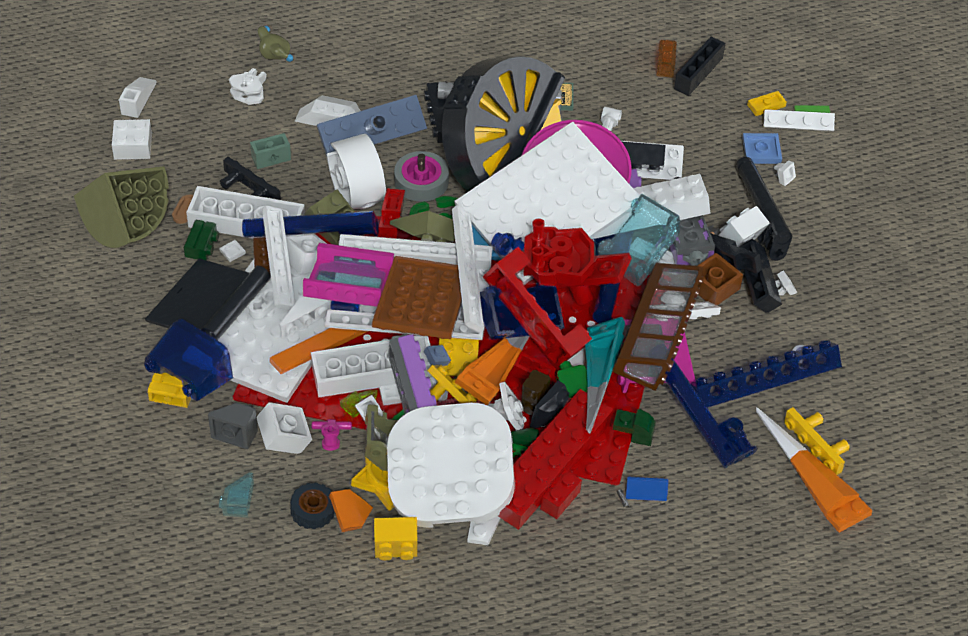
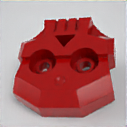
M542 219L533 220V232L525 236L524 252L530 263L524 268V276H533L540 285L545 286L561 284L572 287L582 284L594 271L593 240L582 228L558 230L556 227H544L545 221Z

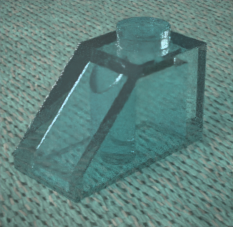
M247 473L225 488L224 496H220L219 508L222 509L223 516L248 518L254 487L253 473Z

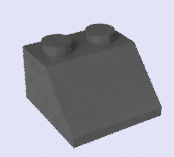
M234 403L211 411L208 414L211 438L249 449L258 432L255 408L249 405Z

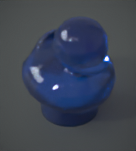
M498 232L491 241V245L495 247L497 254L506 256L511 248L515 250L519 247L521 251L524 249L522 237L515 239L511 233L502 234Z

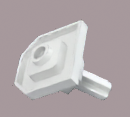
M506 382L499 383L502 398L495 400L494 404H488V406L497 410L505 420H509L516 430H520L525 426L522 415V403Z

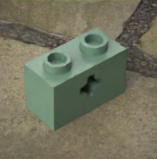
M285 133L250 142L251 157L257 169L291 160L290 144Z

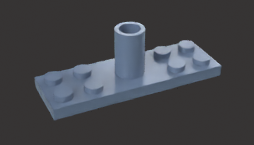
M417 95L316 125L326 156L327 153L336 151L331 146V143L357 135L367 134L375 145L427 129Z

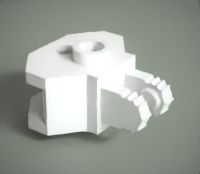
M252 68L249 72H244V74L232 75L229 79V83L232 86L230 89L231 95L235 100L248 105L261 103L264 99L262 84L265 82L267 74L261 72L256 76L257 70Z

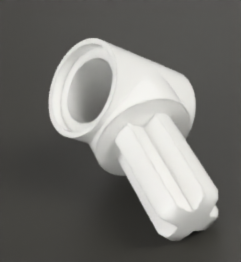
M604 107L601 116L602 126L610 131L616 125L618 126L622 110Z

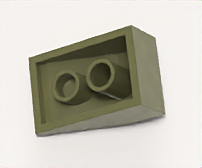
M425 211L390 220L391 225L421 238L422 241L455 242L453 219L434 212Z

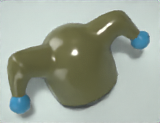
M268 26L258 28L257 32L261 40L259 51L265 59L279 60L285 58L288 62L293 60V56L289 54L290 44L286 39L277 34H271L270 27Z

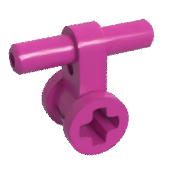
M328 419V421H313L311 427L312 429H321V433L324 436L322 448L333 451L340 447V440L338 439L340 430H351L352 422H336V420Z

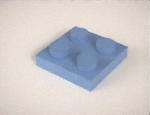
M743 133L742 140L745 157H750L754 164H778L782 162L778 133Z

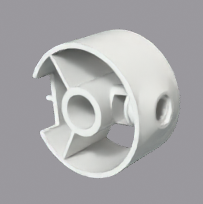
M361 134L331 143V146L336 150L327 153L331 179L335 190H339L352 209H366L383 201L386 194L384 173L378 153L369 136Z

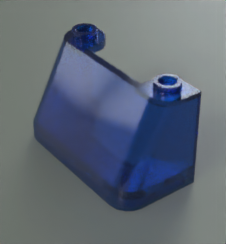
M183 319L175 321L145 357L144 366L148 372L158 373L161 367L180 379L183 385V393L195 401H199L233 379L230 354L225 345Z

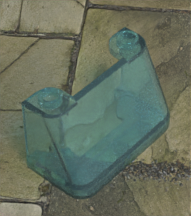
M641 194L638 199L635 198L631 204L632 215L612 241L610 239L603 240L598 246L599 256L630 253L632 260L624 277L636 286H640L652 271L655 263L660 261L680 233L679 215L644 194Z

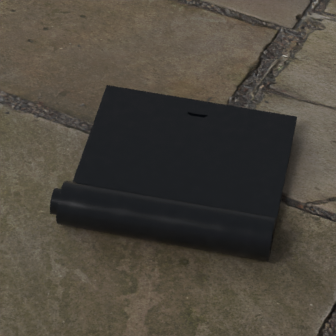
M199 258L149 313L145 321L204 339L207 342H217L270 280V273L262 266H256L249 273Z

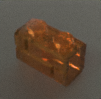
M660 40L656 76L674 77L676 41Z

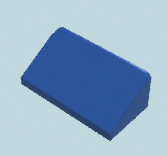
M627 477L626 499L667 501L668 479Z

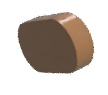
M185 195L179 200L172 213L173 220L176 223L183 224L188 222L186 212L193 195Z

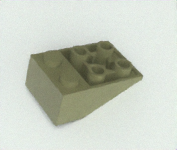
M338 189L309 207L304 214V217L314 230L333 245H339L341 234L364 236L369 231Z

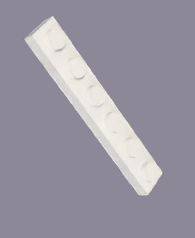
M266 205L262 208L274 304L277 308L290 310L295 304L283 213L282 209Z

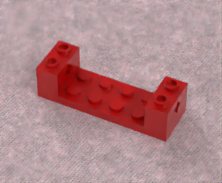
M517 247L497 262L483 278L556 368L592 340V338L581 324L577 325L565 336L562 335L559 327L554 325L547 312L538 305L535 297L526 290L523 282L516 277L530 263L526 253Z

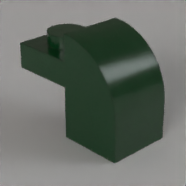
M617 409L613 430L632 434L631 442L651 446L656 422L649 413L638 409L637 413Z

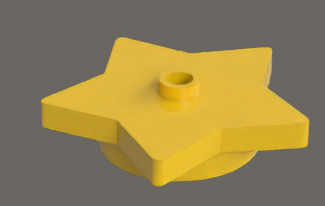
M365 457V467L352 478L351 486L375 493L390 511L394 505L388 489V471L381 470Z

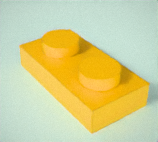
M775 91L748 100L747 106L755 116L764 114V110H777L786 107L787 101L779 91Z

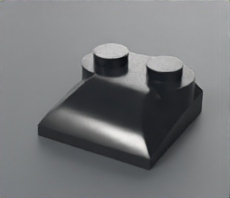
M558 380L535 406L529 428L537 429L550 423L567 405L571 398L565 384Z

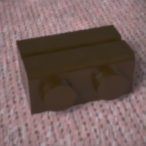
M533 370L522 387L521 403L523 411L529 415H533L535 406L550 390V376L537 370Z

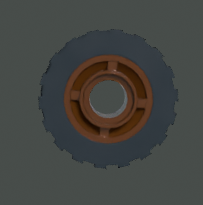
M306 483V485L299 486L294 491V494H292L290 501V513L293 521L306 529L322 528L324 525H328L333 520L335 514L329 497L332 492L331 489L327 488L326 485L318 483Z

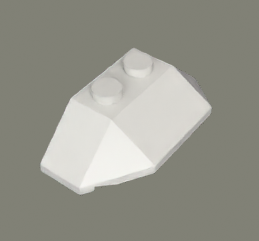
M322 95L300 108L295 122L316 126L322 122L360 112V109L356 102Z

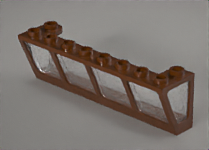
M655 263L612 372L656 391L659 384H664L667 377L665 372H670L674 361L671 359H675L679 348H676V346L679 347L683 336L680 334H684L688 324L685 322H688L692 314L689 310L693 309L696 302L695 299L700 291L699 287L704 280V276H702L703 267Z

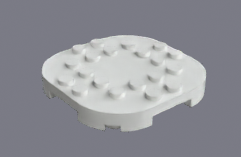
M480 403L421 407L402 416L393 426L387 442L388 489L392 503L399 515L401 514L403 517H417V526L433 528V524L475 521V524H479L497 517L500 511L506 505H509L515 490L513 441L505 418L494 408Z

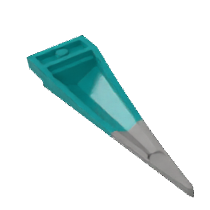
M623 317L587 328L589 336L592 338V340L585 344L588 382L586 430L589 434L592 431L624 339L625 321Z

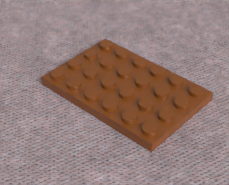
M395 256L372 320V327L381 330L418 334L420 336L451 339L462 303L458 265Z

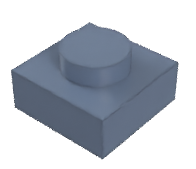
M443 345L427 346L424 350L431 366H447L451 361Z

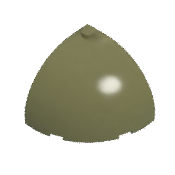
M162 166L104 173L75 194L74 199L79 214L92 237L106 247L119 248L138 242L153 232L161 223L168 205L167 189H169L166 170Z

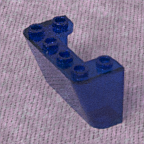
M538 282L535 287L528 288L527 291L535 297L538 305L547 312L554 325L558 326L560 330L564 329L565 326L556 286L540 285ZM490 286L485 288L486 291L480 292L483 322L491 340L529 336L498 297L502 294L501 289L497 288V286Z

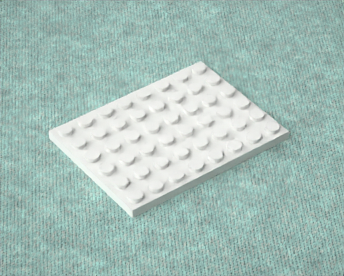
M571 122L455 200V205L470 213L471 223L490 246H493V250L498 256L503 259L517 247L524 252L525 236L533 232L532 224L535 219L544 220V227H556L558 230L582 228L592 238L640 205L643 199L575 123ZM524 269L516 275L524 285L534 278L533 276H524Z
M254 259L245 270L246 272L250 273L255 268ZM290 266L296 303L303 294V279H309L311 273L299 274ZM321 274L317 278V280L335 282V279ZM271 278L254 299L272 284ZM269 295L266 297V299L274 300V296ZM248 304L217 342H207L204 339L196 338L183 356V362L287 403L311 368V360L280 374L270 363V357L329 329L325 327L326 317L282 339L280 337L279 324L290 310L275 307L265 317L255 319L249 314Z

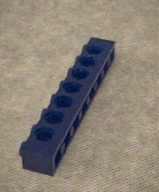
M830 340L820 341L819 345L803 346L799 351H787L779 357L770 356L762 362H750L749 366L733 367L729 372H716L712 377L696 378L695 382L689 383L693 405L699 409H705L840 368L842 363L839 346L830 342ZM820 354L819 360L816 361L817 356ZM802 359L803 362L801 366H799V362ZM785 364V369L781 371L782 366ZM768 370L767 375L764 377V372ZM750 375L749 381L746 382L747 376ZM732 380V385L728 388V384ZM715 386L714 391L710 393L711 387Z

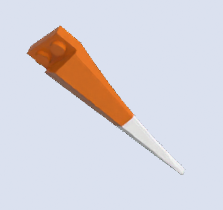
M756 407L757 414L791 461L822 513L839 533L872 515V509L859 497V493Z

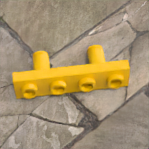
M432 365L427 370L437 380V384L430 390V394L435 396L436 401L445 391H448L460 404L477 402L473 395L467 394L462 387L455 383L456 379L453 380L448 375L449 371L444 366Z
M793 407L787 410L784 420L786 427L797 434L799 441L802 444H806L816 458L819 457L823 464L836 475L840 474L845 461L839 455L849 450L848 442L842 439L830 446L813 429L823 423V417L819 412L804 419Z

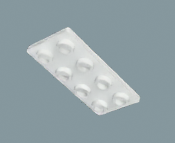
M660 144L666 145L663 170L651 172L649 169L642 168V170L637 171L638 176H641V178L672 180L675 177L682 178L684 146Z

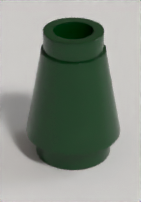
M531 427L511 431L512 441L514 444L530 446L539 436V430Z

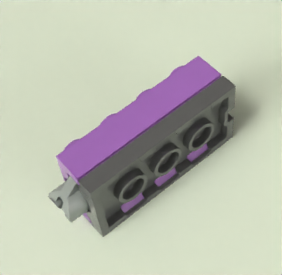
M703 215L661 224L676 264L698 266L714 254L715 244Z
M407 333L401 336H393L389 340L388 358L405 414L421 407L437 406L435 396L430 394V379L425 377V361L420 359L419 352H421L418 340L415 341L413 334L408 335Z

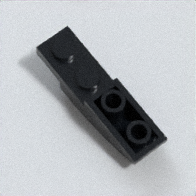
M710 233L715 244L714 254L720 255L738 271L745 269L758 273L762 270L759 253L737 247L736 241Z

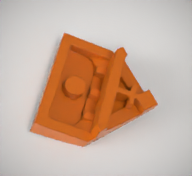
M350 489L334 491L329 495L342 532L363 527L373 509L370 504Z

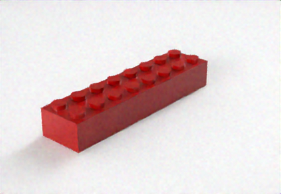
M580 389L513 464L514 494L509 505H506L500 511L498 517L519 530L541 505L542 496L565 469L570 471L609 426L614 409L601 402L592 431L589 434L586 430L588 393Z

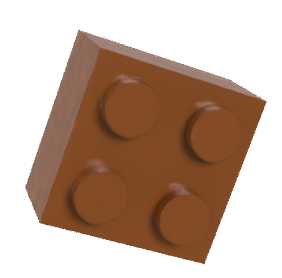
M717 253L698 265L704 268L702 273L704 280L699 287L698 295L705 301L719 305L741 289L743 274ZM690 270L687 284L689 288L697 275L695 270Z

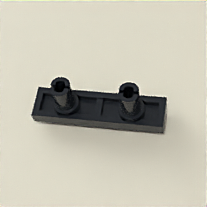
M229 156L223 160L224 171L228 175L220 180L222 188L227 190L236 182H241L254 191L251 194L253 196L281 200L280 191L277 187L270 185L263 178L258 177L250 169H246Z

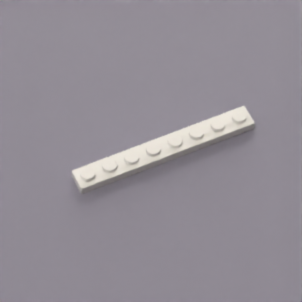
M457 205L452 208L464 324L479 333L484 330L471 215Z

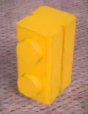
M154 373L148 387L149 401L188 408L195 390L194 382L186 376L175 377L168 373Z

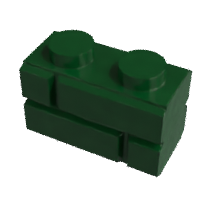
M202 220L194 221L183 247L186 258L207 260L209 255L212 256L213 244L219 239V231H217L215 223Z

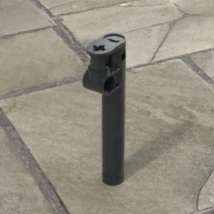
M742 157L737 161L736 168L755 205L770 223L758 236V242L761 245H765L766 249L769 250L770 259L774 261L781 260L788 252L792 241V233L753 160L750 157Z

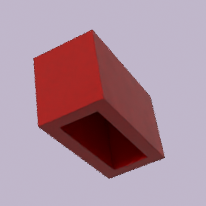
M565 469L542 496L540 510L558 519L580 493L582 479Z

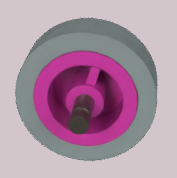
M416 151L406 154L395 165L396 189L405 190V198L418 202L434 200L447 190L449 183L448 165L443 158L431 152Z

